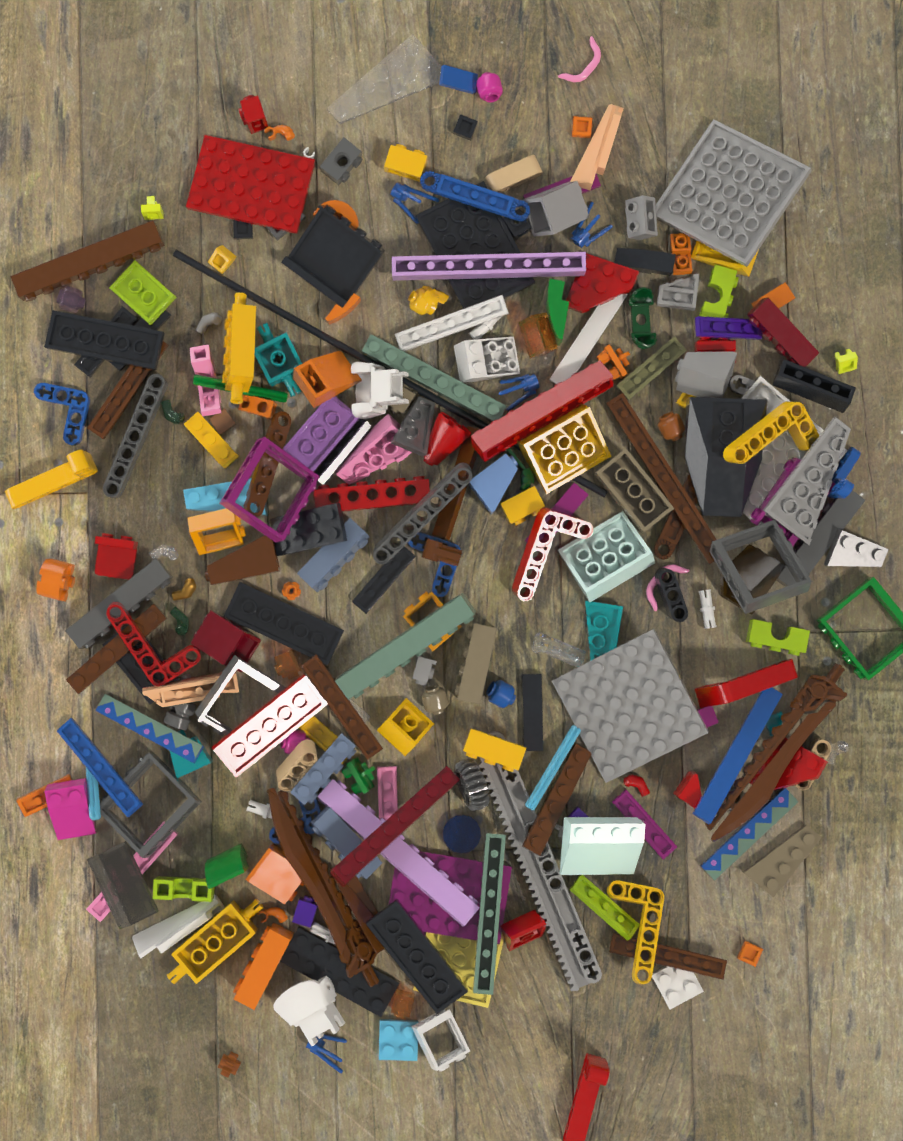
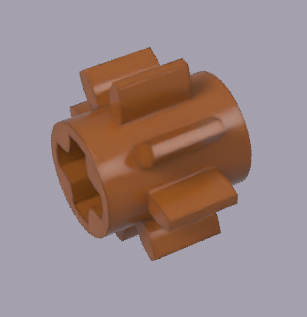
M231 1051L229 1055L223 1054L218 1068L222 1069L221 1075L228 1078L230 1073L236 1074L241 1064V1061L237 1060L238 1054Z

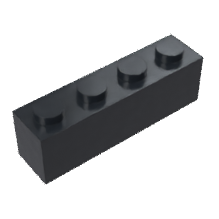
M785 359L778 368L772 384L775 387L844 413L851 404L856 387Z

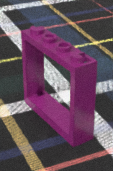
M262 437L256 440L219 504L274 542L283 541L287 535H290L292 524L298 521L300 517L299 512L307 505L309 501L308 496L316 489L315 485L320 476L269 439ZM264 452L304 480L276 531L235 503Z

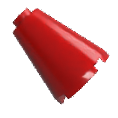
M440 412L430 433L427 455L423 456V461L430 466H438L469 438L470 430L464 425L457 423V420Z

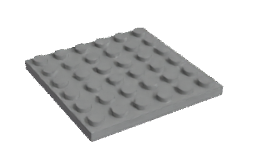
M713 119L656 203V218L747 267L811 173V168Z
M655 629L552 680L572 721L577 728H580V736L588 751L591 752V756L605 783L709 733Z

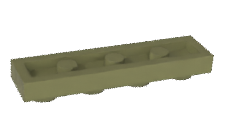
M674 336L616 385V387L629 401L687 350Z

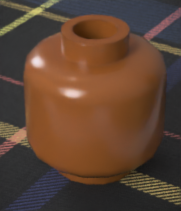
M668 412L659 418L660 421L657 426L665 440L672 439V441H677L683 437L682 433L685 431V425L679 414Z

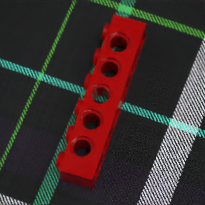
M416 476L411 481H406V478H396L394 482L387 483L386 480H376L375 484L369 485L367 481L356 482V486H348V483L337 484V488H329V485L318 486V489L314 490L315 508L334 504L329 501V497L333 493L339 494L340 499L337 503H340L342 512L416 505L430 492L429 479H425V476ZM408 486L416 488V493L413 496L406 495L405 489ZM389 488H395L397 495L389 498L386 495V491ZM374 489L378 492L376 499L370 500L367 497L369 490ZM352 491L359 494L358 499L354 502L348 499V495Z

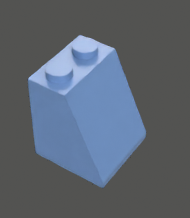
M507 454L503 455L468 483L490 514L495 512L518 470V463L512 455L509 457Z

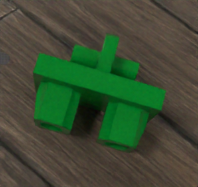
M358 757L348 762L347 766L341 770L345 778L354 776L356 782L351 785L354 794L362 792L365 794L375 787L371 780L375 779L372 771L376 768L374 766L369 768L366 762L361 763Z

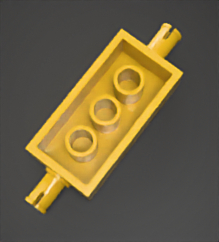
M236 293L234 295L235 304L233 303L231 310L227 311V319L225 318L224 323L226 336H224L223 347L226 350L223 355L225 371L222 374V383H225V390L231 391L230 402L241 404L243 403V392L249 391L254 378L256 306L246 305L247 295L245 293Z
M255 899L244 910L234 900L231 901L174 950L171 955L179 965L167 974L168 979L170 980L176 975L171 980L173 984H176L184 975L188 974L196 984L256 934L258 928L251 921V918L264 908L262 904L254 908L260 901Z

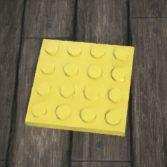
M426 932L428 939L468 988V992L457 1001L488 1008L491 995L473 993L477 941ZM501 934L500 944H497L495 976L504 942L503 934Z

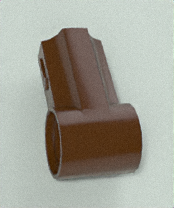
M427 539L422 558L458 566L462 550Z

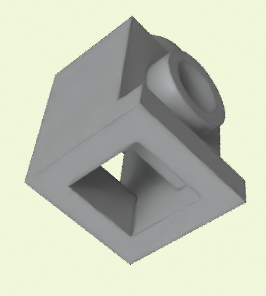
M418 656L412 678L416 679V684L426 686L428 679L433 678L435 668H432V664L436 665V660Z

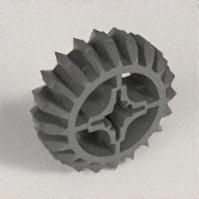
M464 759L456 763L454 773L460 779L457 785L464 803H466L471 811L484 809V807L488 806L490 800L487 784L480 767L473 759Z

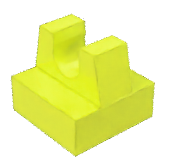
M147 196V205H141V213L144 220L164 219L163 209L155 201V196Z
M846 349L845 355L841 356L839 352L835 353L834 358L838 374L857 369L858 356L856 352Z

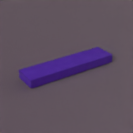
M695 317L696 337L762 339V331L759 328H755L749 322V319Z

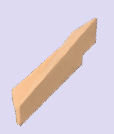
M613 104L608 105L570 182L578 181L581 188L591 190L595 174H604L624 109L623 107Z
M236 671L221 693L239 692ZM222 672L170 682L162 686L142 688V693L161 707L204 700Z

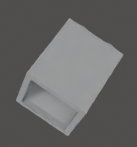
M578 181L564 183L522 200L528 203L530 207V215L527 220L531 225L533 237L556 234L589 218L588 208L584 202Z
M687 352L684 359L679 360L677 366L679 371L675 377V382H677L676 390L695 397L723 398L732 378L737 353Z

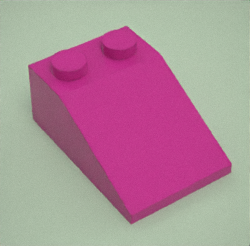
M86 778L47 784L44 792L57 840L96 834L95 822L89 818Z

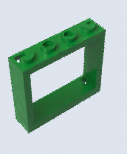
M869 577L816 620L819 623V630L823 634H828L831 638L830 643L835 649H840L843 653L842 658L847 664L851 663L855 668L854 673L857 677L864 680H870L903 653V642L866 671L826 621L865 589L869 588L903 631V612L875 577Z

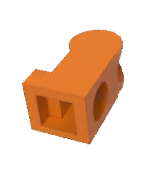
M243 395V403L239 404L238 407L240 411L271 420L276 412L277 403L255 396Z

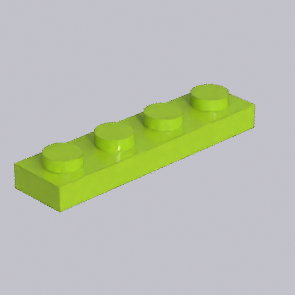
M584 875L578 876L569 890L627 941L630 940L640 924Z

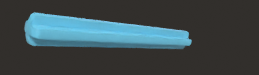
M571 726L527 800L525 806L530 810H535L580 734L581 730L577 726Z

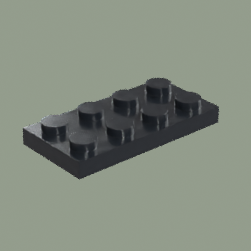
M340 503L299 512L300 517L295 524H292L290 535H287L285 540L274 542L277 556H284L347 541ZM284 516L270 519L271 528L276 531Z
M116 633L105 643H103V647L107 645L113 638H115L118 635V633ZM145 637L160 661H165L149 639ZM138 643L134 648H141L143 643ZM129 651L116 663L146 701L152 704L155 701L143 695L142 688L155 685L150 682ZM145 656L142 659L145 664H151L154 661L151 656ZM156 672L153 677L156 680H162L164 674ZM177 676L168 683L180 681L181 679Z

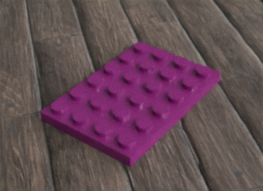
M419 851L418 854L422 858L426 856L434 863L433 867L437 871L440 869L449 876L448 880L452 884L455 882L464 889L462 893L467 897L471 895L478 901L477 906L480 907L483 862ZM503 865L497 944H500L502 930L500 925L504 921L512 870L511 866ZM394 869L389 904L398 899L423 932L477 941L479 909L468 923L462 927L398 869Z

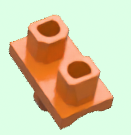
M609 344L604 347L603 351L596 358L603 364L610 361L613 368L609 369V371L613 375V380L619 377L622 379L628 373L620 361H622L625 367L628 366L630 363L627 357L631 354L629 351L623 353L618 348L615 350L616 355Z

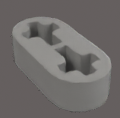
M736 375L731 378L729 388L731 391L743 396L748 391V387H751L755 381L741 375ZM738 379H740V383L745 385L746 387H738V389H736L735 384H733V381H737Z

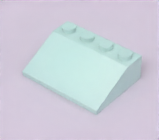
M623 511L595 527L593 534L589 538H577L558 550L589 602L655 564L653 553Z
M564 817L559 874H634L644 844L645 823L637 817Z

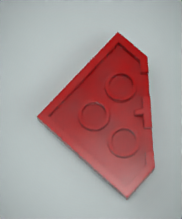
M586 253V273L584 276L575 277L566 301H569L568 309L585 313L591 308L607 303L621 294L631 292L638 278L639 271Z
M785 738L782 741V743L770 756L767 762L751 780V785L756 781V779L764 771L767 765L771 762V760L787 742V738ZM800 747L784 770L774 790L818 779L828 761Z

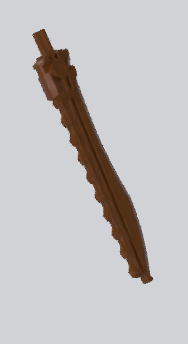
M835 663L826 677L810 675L790 704L792 712L782 714L780 721L783 724L772 728L771 734H773V738L763 740L762 747L764 751L754 753L752 760L755 763L744 767L743 773L745 777L736 779L734 782L736 790L728 792L725 797L726 803L720 806L716 814L717 816L714 817L712 823H705L707 829L711 831L728 809L732 810L711 836L712 842L740 827L770 799L780 777L798 749L836 707V701H842L847 697V693L843 692L835 684L845 671L842 665ZM824 702H826L825 705H824L817 713H815V712L817 711V709H818ZM804 714H808L741 800L735 803L736 799Z
M274 788L268 789L267 793L272 819L286 859L297 872L316 902L340 953L339 958L342 963L346 964L347 976L352 978L353 975L362 972L369 987H373L379 983V979L371 967L377 954L358 921L352 918L350 906L344 904V896L340 890L337 891L333 876L328 875V865L325 862H321L320 850L312 846V836L309 833H305L304 821L296 817V807L293 804H289L288 792L280 790L277 794Z

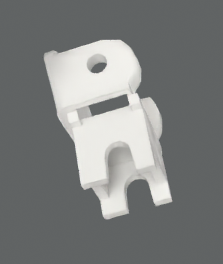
M354 362L352 364L351 373H358L362 379L361 382L356 384V403L352 404V414L356 418L368 420L385 414L388 405L409 404L408 399H403V377H409L407 372H399L397 369L385 370L383 366L373 363Z
M327 976L322 977L318 981L308 980L290 987L276 999L273 1005L274 1010L290 1026H300L311 1046L318 1042L316 1036L320 1039L324 1035L323 1032L331 1029L332 1033L335 1034L339 1031L337 1023L340 1027L345 1024L333 1003L336 1000L337 994L335 993L332 981Z

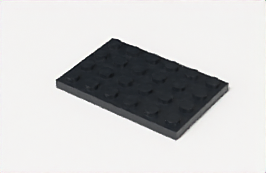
M484 181L476 184L477 186L488 189ZM449 198L416 215L436 256L520 254L501 215ZM533 277L448 279L463 309L503 295L504 299L536 283Z

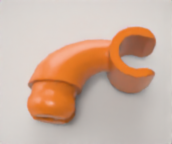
M277 125L273 128L267 127L264 130L265 134L270 131L273 132V135L268 137L270 141L276 138L277 133L285 136L288 141L295 137L293 129L287 125Z
M278 907L262 909L257 914L264 913L266 915V918L261 923L266 922L271 915L276 917L279 923H283L288 919L286 912Z

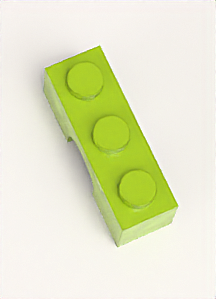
M715 264L712 268L707 287L716 289L720 299L716 303L705 301L702 304L699 316L728 318L729 314L726 313L727 306H731L734 295H731L733 288H736L739 277H736L737 270Z
M750 619L746 642H750L751 647L762 649V645L770 646L769 650L781 652V649L789 650L788 654L800 656V653H806L810 630L787 627L786 635L782 639L777 640L771 633L772 623Z
M157 876L153 882V899L173 900L175 898H189L192 901L211 902L214 899L215 887L208 889L206 878Z

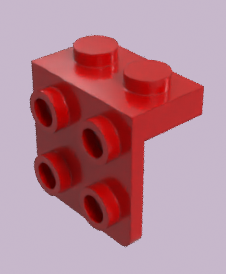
M102 533L101 537L96 536L95 544H98L95 574L131 579L134 575L138 542L132 541L133 537L121 536V539H114L112 534Z

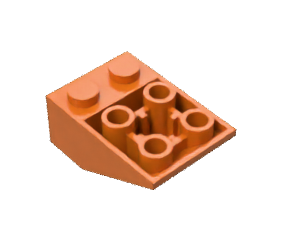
M341 350L310 359L295 367L293 372V380L313 408L362 381L358 374L351 373L352 365Z

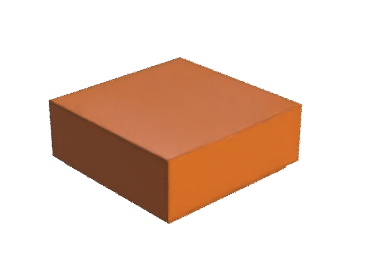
M574 116L572 137L591 138L592 118Z
M744 940L737 958L756 967L763 948Z

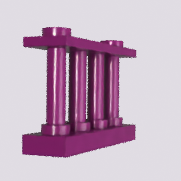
M792 457V459L785 463L784 471L760 507H757L752 512L751 523L758 525L760 521L763 523L772 521L771 518L765 515L766 513L763 509L801 461L800 459ZM832 482L828 494L834 487L835 483ZM778 524L780 529H783L787 541H790L792 546H794L799 538Z

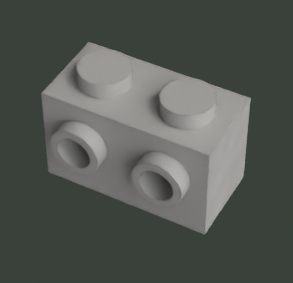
M642 195L625 200L628 238L643 240L658 236L655 198Z

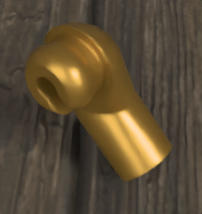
M193 578L185 580L182 590L172 592L173 601L187 599L193 595L196 590V583Z

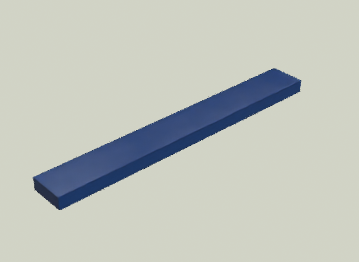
M772 687L760 692L692 813L707 824L712 823L782 697V693Z

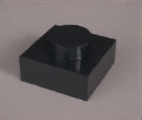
M460 114L453 134L471 141L478 121Z

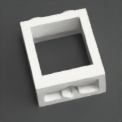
M445 1008L438 1014L434 1013L412 1026L417 1040L433 1070L443 1071L449 1067L451 1062H458L466 1057L465 1054L470 1052L448 1008ZM446 1021L458 1048L435 1060L423 1033Z

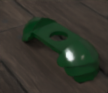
M646 287L636 289L629 299L632 322L631 337L637 347L641 349L650 348L657 341L656 333H651L649 306L654 304V295L652 290ZM638 314L645 317L643 325L638 324L636 321Z
M510 448L503 451L508 456L512 455L518 463L517 467L521 471L520 490L525 491L527 488H530L531 484H534V475L531 468L526 469Z

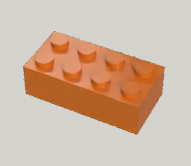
M274 922L271 927L267 925L260 938L263 943H258L251 956L254 960H249L242 973L245 978H240L233 991L236 993L234 1000L255 1010L294 932Z

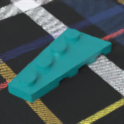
M585 601L590 661L617 647L623 606Z

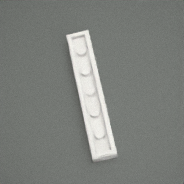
M627 293L597 306L549 379L550 381L557 384L578 372L627 297Z
M503 295L401 331L396 333L395 337L399 349L405 352L509 314Z

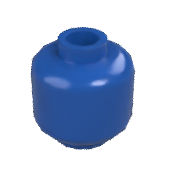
M502 680L491 682L486 691L489 702L500 708L512 705L516 699L514 687Z

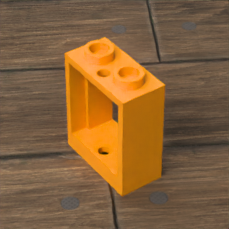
M227 508L188 517L189 533L199 555L244 545L243 537L246 536L244 526L241 525V519ZM231 524L234 527V529L203 536L202 531L215 529Z
M426 591L418 598L420 602L417 605L411 604L404 610L405 615L403 617L411 627L415 625V622L410 616L431 598L439 608L443 606L442 602L433 592L428 593ZM445 634L441 637L443 639L435 646L430 644L428 647L434 651L453 634Z

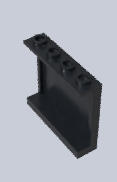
M328 204L326 206L319 205V211L289 256H285L281 263L343 308L353 293L356 294L385 250L381 248L383 245L375 239L371 241L367 238V233L359 227L355 229L351 226L352 222L344 216L340 218L336 215V210Z

